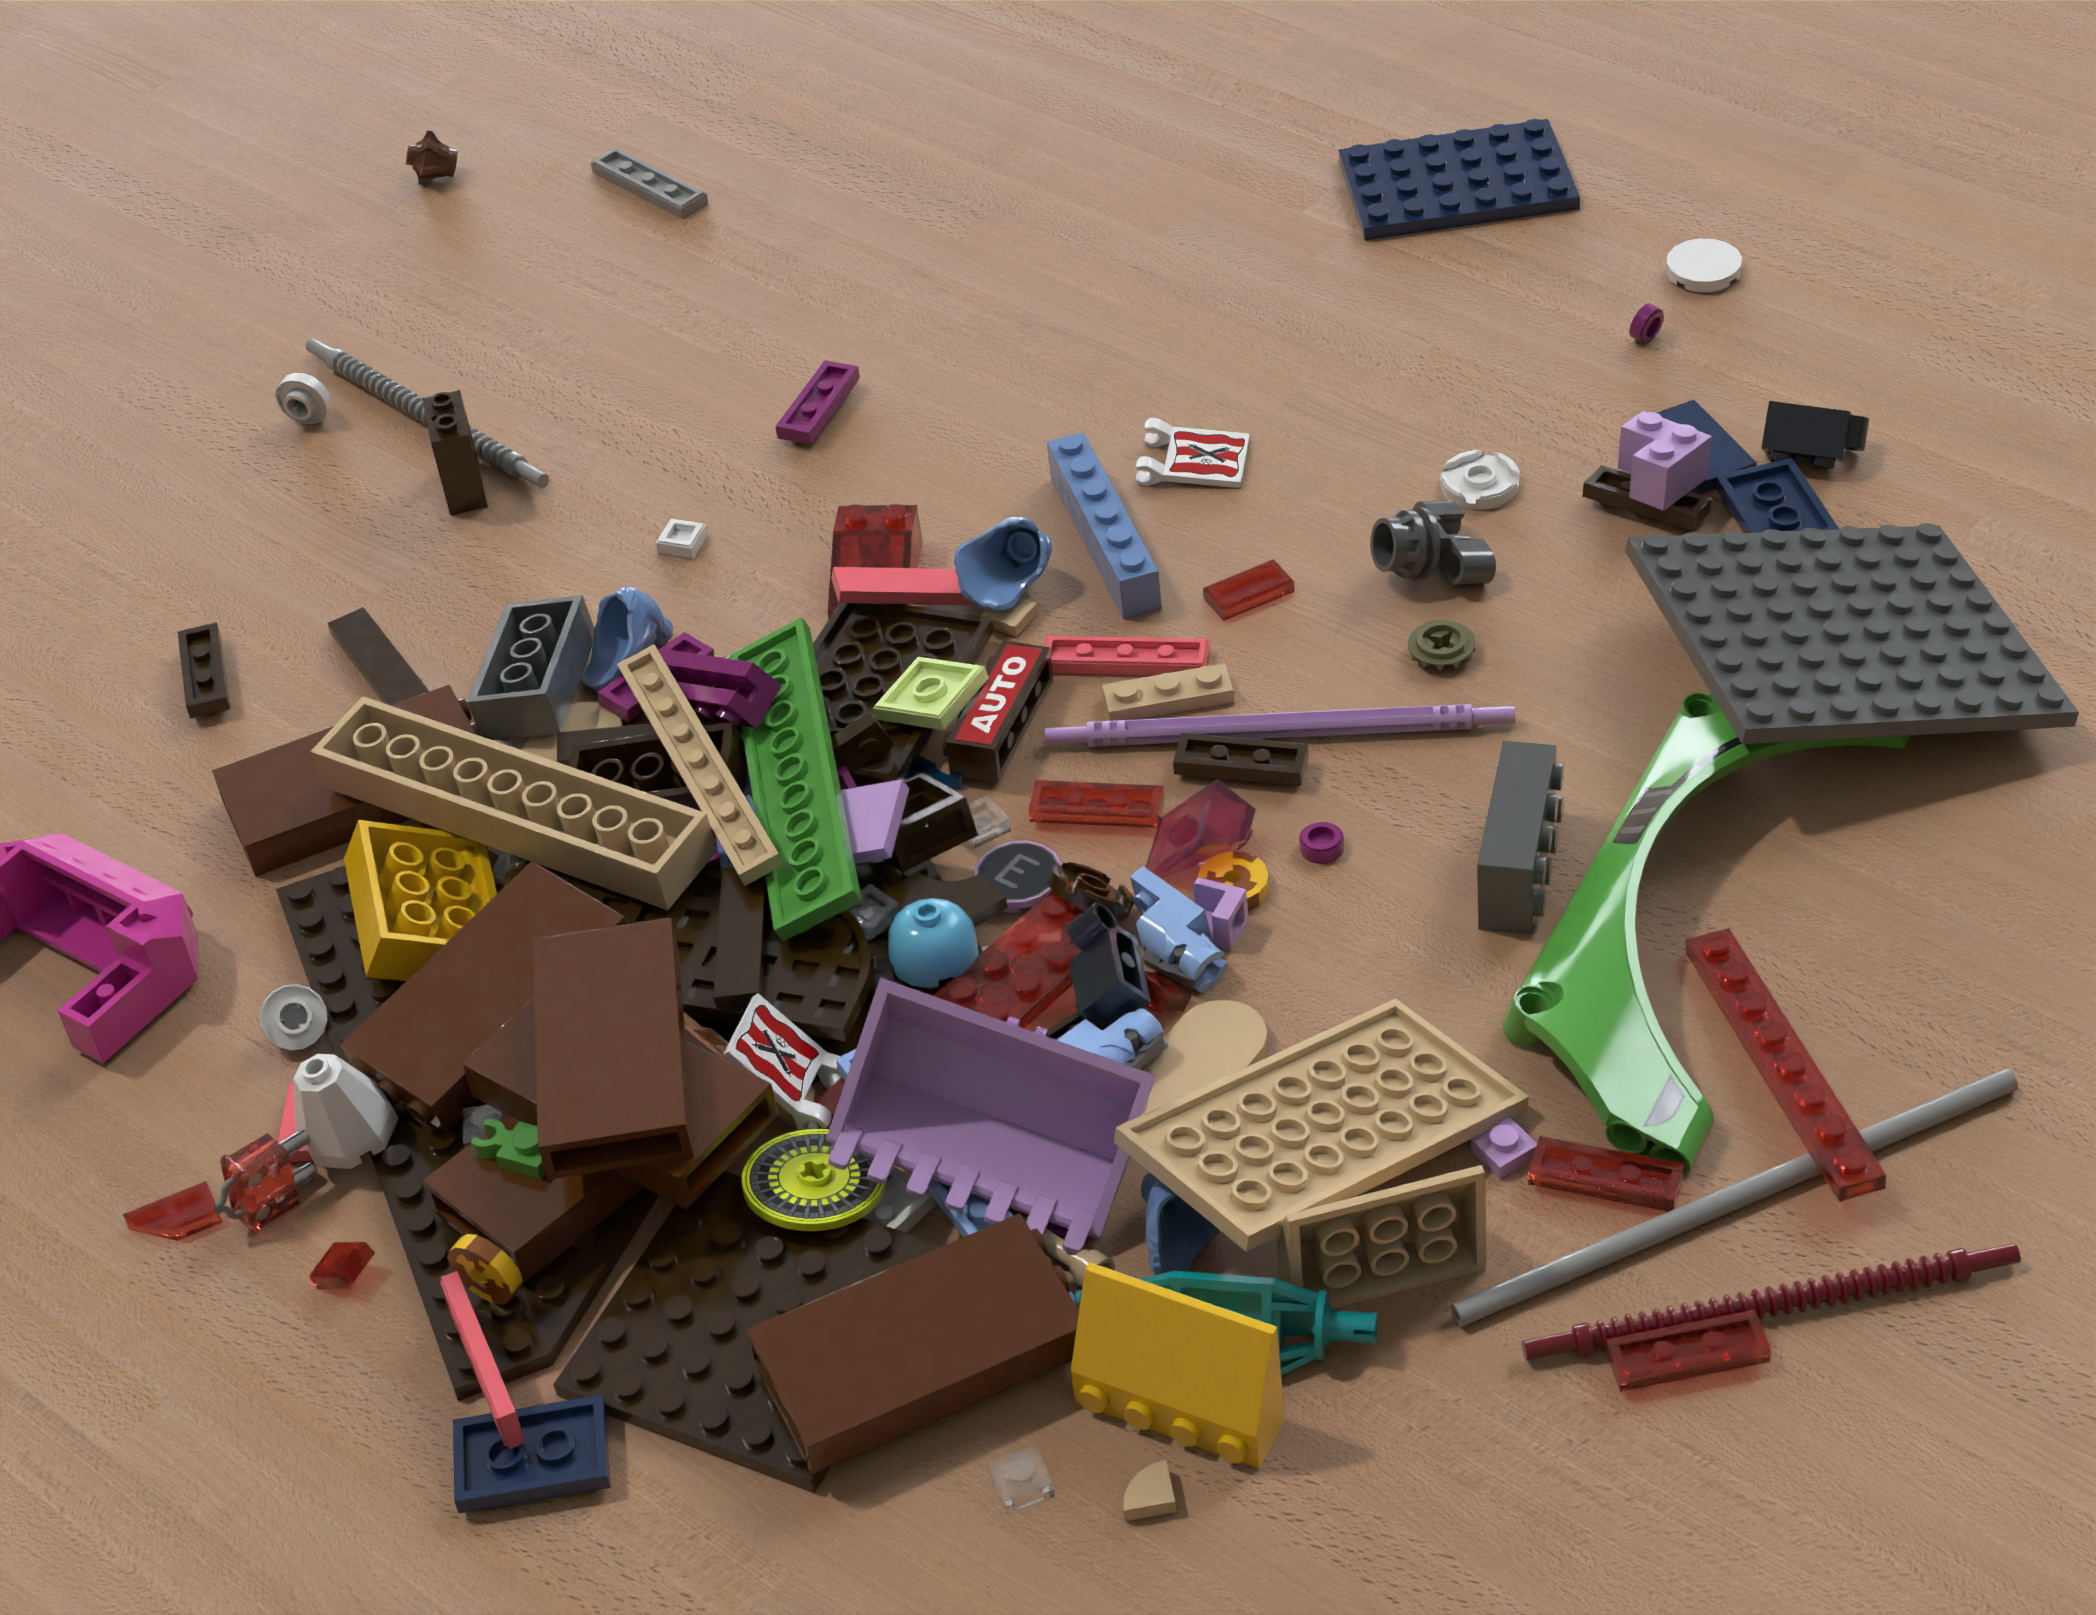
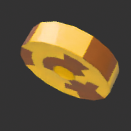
M1231 851L1217 854L1200 867L1198 874L1200 878L1246 889L1248 911L1259 906L1266 899L1270 887L1266 865L1258 857L1247 852Z
M466 1234L449 1250L447 1258L453 1272L458 1271L462 1283L479 1297L491 1303L505 1304L521 1289L523 1279L520 1270L514 1261L491 1241L478 1235Z

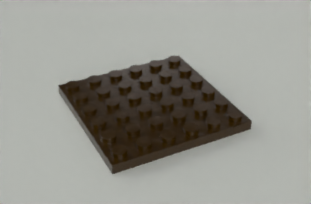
M723 1171L687 1210L675 1205L553 1386L557 1396L567 1400L603 1394L606 1412L609 1416L815 1493L830 1467L811 1474L751 1359L746 1329L943 1245L864 1218L842 1227L823 1231H799L774 1225L762 1219L749 1207L743 1194L742 1177Z

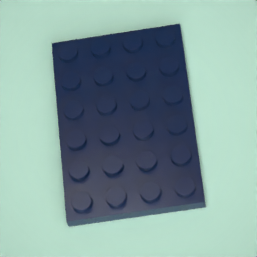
M1530 119L1522 123L1495 124L1488 128L1461 129L1454 133L1426 134L1419 138L1406 140L1392 139L1385 143L1358 144L1350 148L1338 149L1339 163L1364 240L1580 209V196L1548 119Z

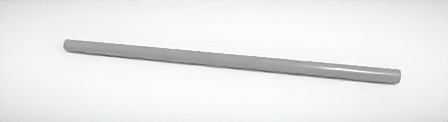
M2008 1068L1991 1074L1454 1302L1450 1305L1452 1316L1459 1327L1466 1326L2012 1093L2018 1089L2017 1079Z

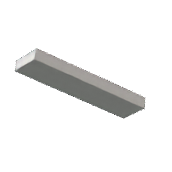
M617 147L591 162L594 174L681 219L686 218L708 204L705 192Z

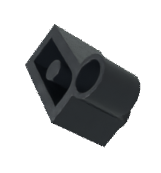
M1769 401L1761 449L1765 454H1771L1770 460L1774 462L1793 458V460L1795 458L1810 459V466L1834 469L1835 462H1844L1846 450H1865L1870 419L1852 415L1850 411Z
M1095 902L1067 925V931L1071 940L1082 950V952L1069 961V973L1074 984L1077 1000L1076 1009L1079 1015L1084 1020L1086 1019L1092 1024L1095 1023L1099 1027L1106 1029L1125 1014L1135 1012L1139 1008L1144 1009L1151 1003L1137 937L1120 927L1116 918L1106 906Z

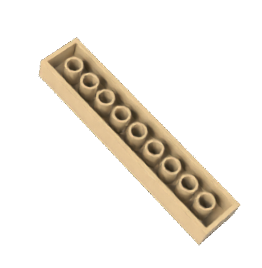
M364 696L355 703L310 751L325 788L666 910L670 909L717 852L707 813Z

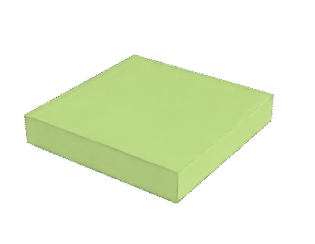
M917 657L876 703L873 711L877 720L945 730L989 677L985 666Z

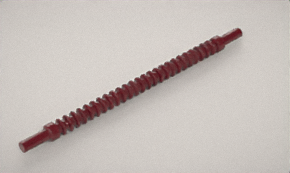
M2015 1243L1968 1253L1964 1248L1947 1251L1946 1257H1943L1940 1253H1935L1933 1260H1929L1926 1256H1921L1919 1263H1915L1909 1258L1906 1259L1905 1265L1901 1266L1899 1262L1894 1261L1891 1263L1890 1269H1887L1884 1264H1879L1877 1271H1872L1870 1267H1865L1863 1274H1859L1853 1269L1850 1270L1848 1277L1838 1272L1835 1274L1834 1280L1824 1275L1819 1283L1813 1278H1809L1807 1285H1802L1800 1281H1794L1792 1288H1788L1786 1284L1782 1283L1779 1285L1778 1291H1774L1771 1286H1768L1763 1294H1760L1757 1289H1753L1749 1297H1746L1743 1292H1738L1736 1299H1732L1726 1294L1723 1296L1722 1302H1717L1712 1297L1707 1305H1703L1700 1300H1697L1693 1308H1689L1686 1303H1682L1678 1311H1675L1672 1306H1668L1666 1313H1661L1659 1309L1655 1308L1651 1316H1647L1645 1312L1641 1311L1638 1313L1637 1319H1633L1630 1314H1626L1622 1322H1618L1616 1317H1612L1607 1325H1604L1602 1320H1597L1594 1327H1591L1588 1322L1575 1324L1569 1332L1523 1340L1522 1350L1526 1361L1576 1351L1577 1355L1583 1356L1594 1353L1596 1347L1599 1346L1603 1351H1606L1611 1343H1614L1617 1348H1621L1623 1341L1636 1345L1637 1338H1642L1648 1343L1651 1341L1652 1335H1656L1660 1340H1663L1667 1332H1670L1673 1337H1677L1681 1329H1685L1687 1334H1692L1694 1327H1699L1701 1331H1706L1708 1324H1713L1715 1328L1719 1329L1723 1321H1727L1730 1326L1736 1324L1737 1318H1741L1744 1323H1748L1752 1315H1755L1758 1320H1762L1765 1313H1769L1772 1317H1777L1779 1310H1783L1789 1315L1792 1313L1793 1307H1797L1801 1312H1804L1808 1304H1811L1814 1309H1818L1822 1301H1825L1828 1306H1833L1835 1299H1840L1842 1303H1847L1849 1296H1854L1859 1301L1863 1299L1864 1293L1874 1298L1877 1296L1878 1290H1881L1885 1295H1889L1893 1287L1898 1292H1903L1906 1285H1910L1914 1290L1918 1289L1920 1282L1930 1287L1933 1285L1934 1279H1937L1941 1284L1946 1283L1948 1277H1951L1954 1281L1966 1280L1971 1278L1972 1272L2020 1263L2021 1256L2019 1248Z

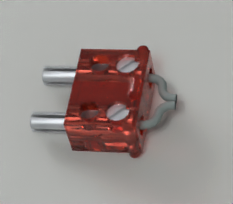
M301 1129L279 1143L266 1133L230 1156L227 1154L223 1155L220 1165L225 1183L221 1188L220 1199L213 1204L215 1212L218 1215L225 1212L228 1218L238 1219L252 1233L257 1234L261 1231V1227L300 1204L297 1188L318 1176L316 1167L310 1162L292 1172L289 1155L308 1145L311 1141L305 1130ZM228 1197H229V1201H230L231 1208L228 1207V1206H226V1205H224V1204L226 1203Z

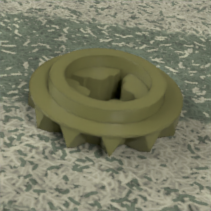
M1446 620L1432 621L1419 626L1411 633L1408 640V650H1410L1412 661L1421 662L1423 669L1435 666L1441 672L1443 667L1449 666L1457 670L1460 662H1470L1472 652L1476 651L1475 637L1470 629L1460 623Z

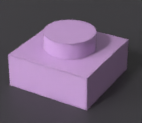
M1510 1117L1504 1119L1494 1128L1470 1139V1151L1500 1180L1539 1158V1145Z

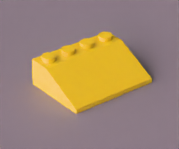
M358 820L345 854L344 862L366 977L383 980L407 981L497 895L487 847L484 844L448 831Z
M1089 1262L1084 1272L1071 1365L1075 1403L1081 1404L1091 1412H1103L1125 1420L1135 1428L1141 1430L1150 1429L1172 1437L1184 1446H1197L1219 1454L1223 1459L1231 1463H1243L1259 1469L1285 1423L1277 1327Z

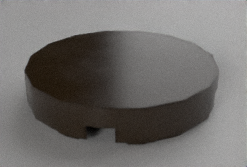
M1068 862L1063 863L1061 866L1057 863L1053 865L1047 878V884L1054 893L1084 911L1095 902H1099L1106 906L1116 919L1123 920L1129 916L1134 905L1133 895L1124 885H1119L1118 890L1108 885L1111 878L1107 877L1105 873L1086 865Z

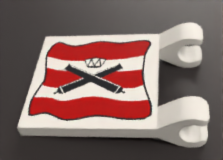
M1149 418L1145 422V431L1157 433H1146L1144 438L1145 445L1148 447H1159L1169 443L1165 465L1147 456L1140 457L1137 460L1136 469L1140 471L1136 475V483L1138 485L1151 486L1161 481L1241 488L1250 440L1249 433L1173 427L1158 418Z
M757 993L752 997L723 1057L730 1063L770 1082L775 1101L793 1116L799 1131L819 1129V1125L823 1129L827 1128L832 1118L831 1112L826 1107L804 1098L816 1073H818L822 1084L829 1090H835L839 1087L841 1077L837 1071L836 1059L841 1056L826 1052Z

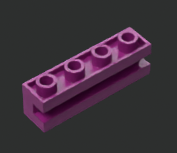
M660 649L659 651L698 719L709 725H714L715 722H733L736 728L741 725L757 728L782 686L754 662Z

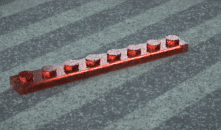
M1727 928L1686 939V954L1838 1201L1886 1189V1174L1731 930Z

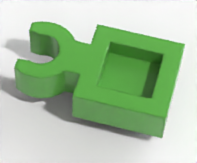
M486 1119L483 1125L487 1136L491 1137V1139L482 1140L473 1137L471 1143L475 1155L482 1159L496 1158L500 1169L541 1180L545 1175V1170L538 1149L537 1126L519 1121L513 1131L505 1129L502 1122L495 1119Z

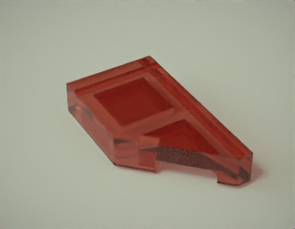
M207 1181L123 1214L129 1230L176 1241L223 1223L220 1214L218 1215L215 1212L213 1205L215 1201Z

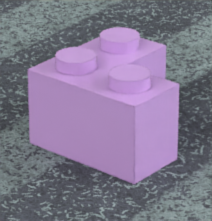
M1642 411L1622 425L1618 469L1631 473L1629 498L1663 511L1708 478L1712 436L1697 431L1693 426L1678 424L1662 418L1660 414L1655 412Z

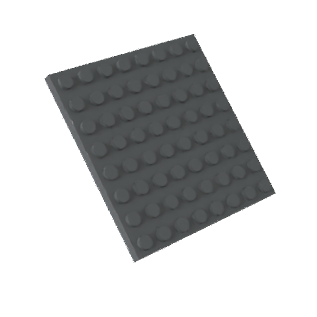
M1923 523L1919 526L1907 527L1883 525L1880 528L1846 526L1841 529L1831 530L1805 528L1802 531L1769 529L1755 533L1727 531L1724 534L1705 535L1691 532L1680 536L1649 534L1645 537H1629L1627 540L1625 553L1742 744L2075 727L2079 711L1940 525Z

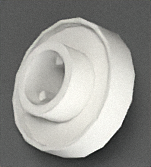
M305 373L286 375L276 388L275 397L278 406L287 416L300 423H318L327 415L331 408L332 400L329 391L320 381Z
M299 984L284 985L272 991L265 999L260 1012L261 1028L266 1038L276 1047L288 1051L304 1050L315 1044L323 1035L327 1024L326 1006L320 995L311 988Z

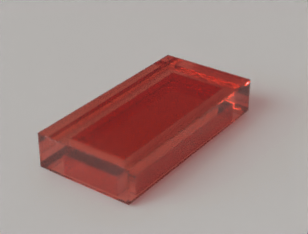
M1272 559L1204 587L1203 597L1218 616L1225 621L1295 592L1294 580Z

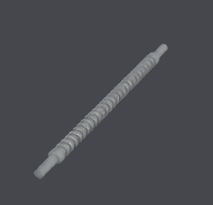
M315 338L307 341L306 350L324 360L328 368L338 372L353 383H357L366 391H370L385 402L396 406L405 414H409L412 418H416L427 426L422 400L424 397L413 393L410 389H406L403 385L386 377L378 370H374L371 366H367L364 362L354 358L342 349H332ZM469 424L478 457L497 466L512 477L520 476L539 488H544L548 485L549 476L528 464L523 455L514 452L511 448H507L504 444H500L497 440H493L492 437L486 436L484 432H480Z

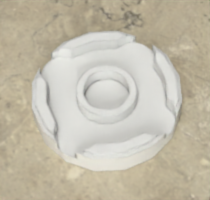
M1703 238L1688 240L1675 246L1668 253L1666 274L1672 283L1677 285L1678 281L1681 284H1685V289L1691 292L1711 293L1721 291L1730 286V281L1734 279L1737 281L1741 277L1742 256L1738 249L1727 242Z
M1484 450L1460 453L1448 460L1443 466V472L1440 477L1441 492L1446 500L1455 501L1461 508L1489 510L1501 507L1513 500L1518 493L1520 470L1512 459L1502 453L1494 452V456L1484 455Z

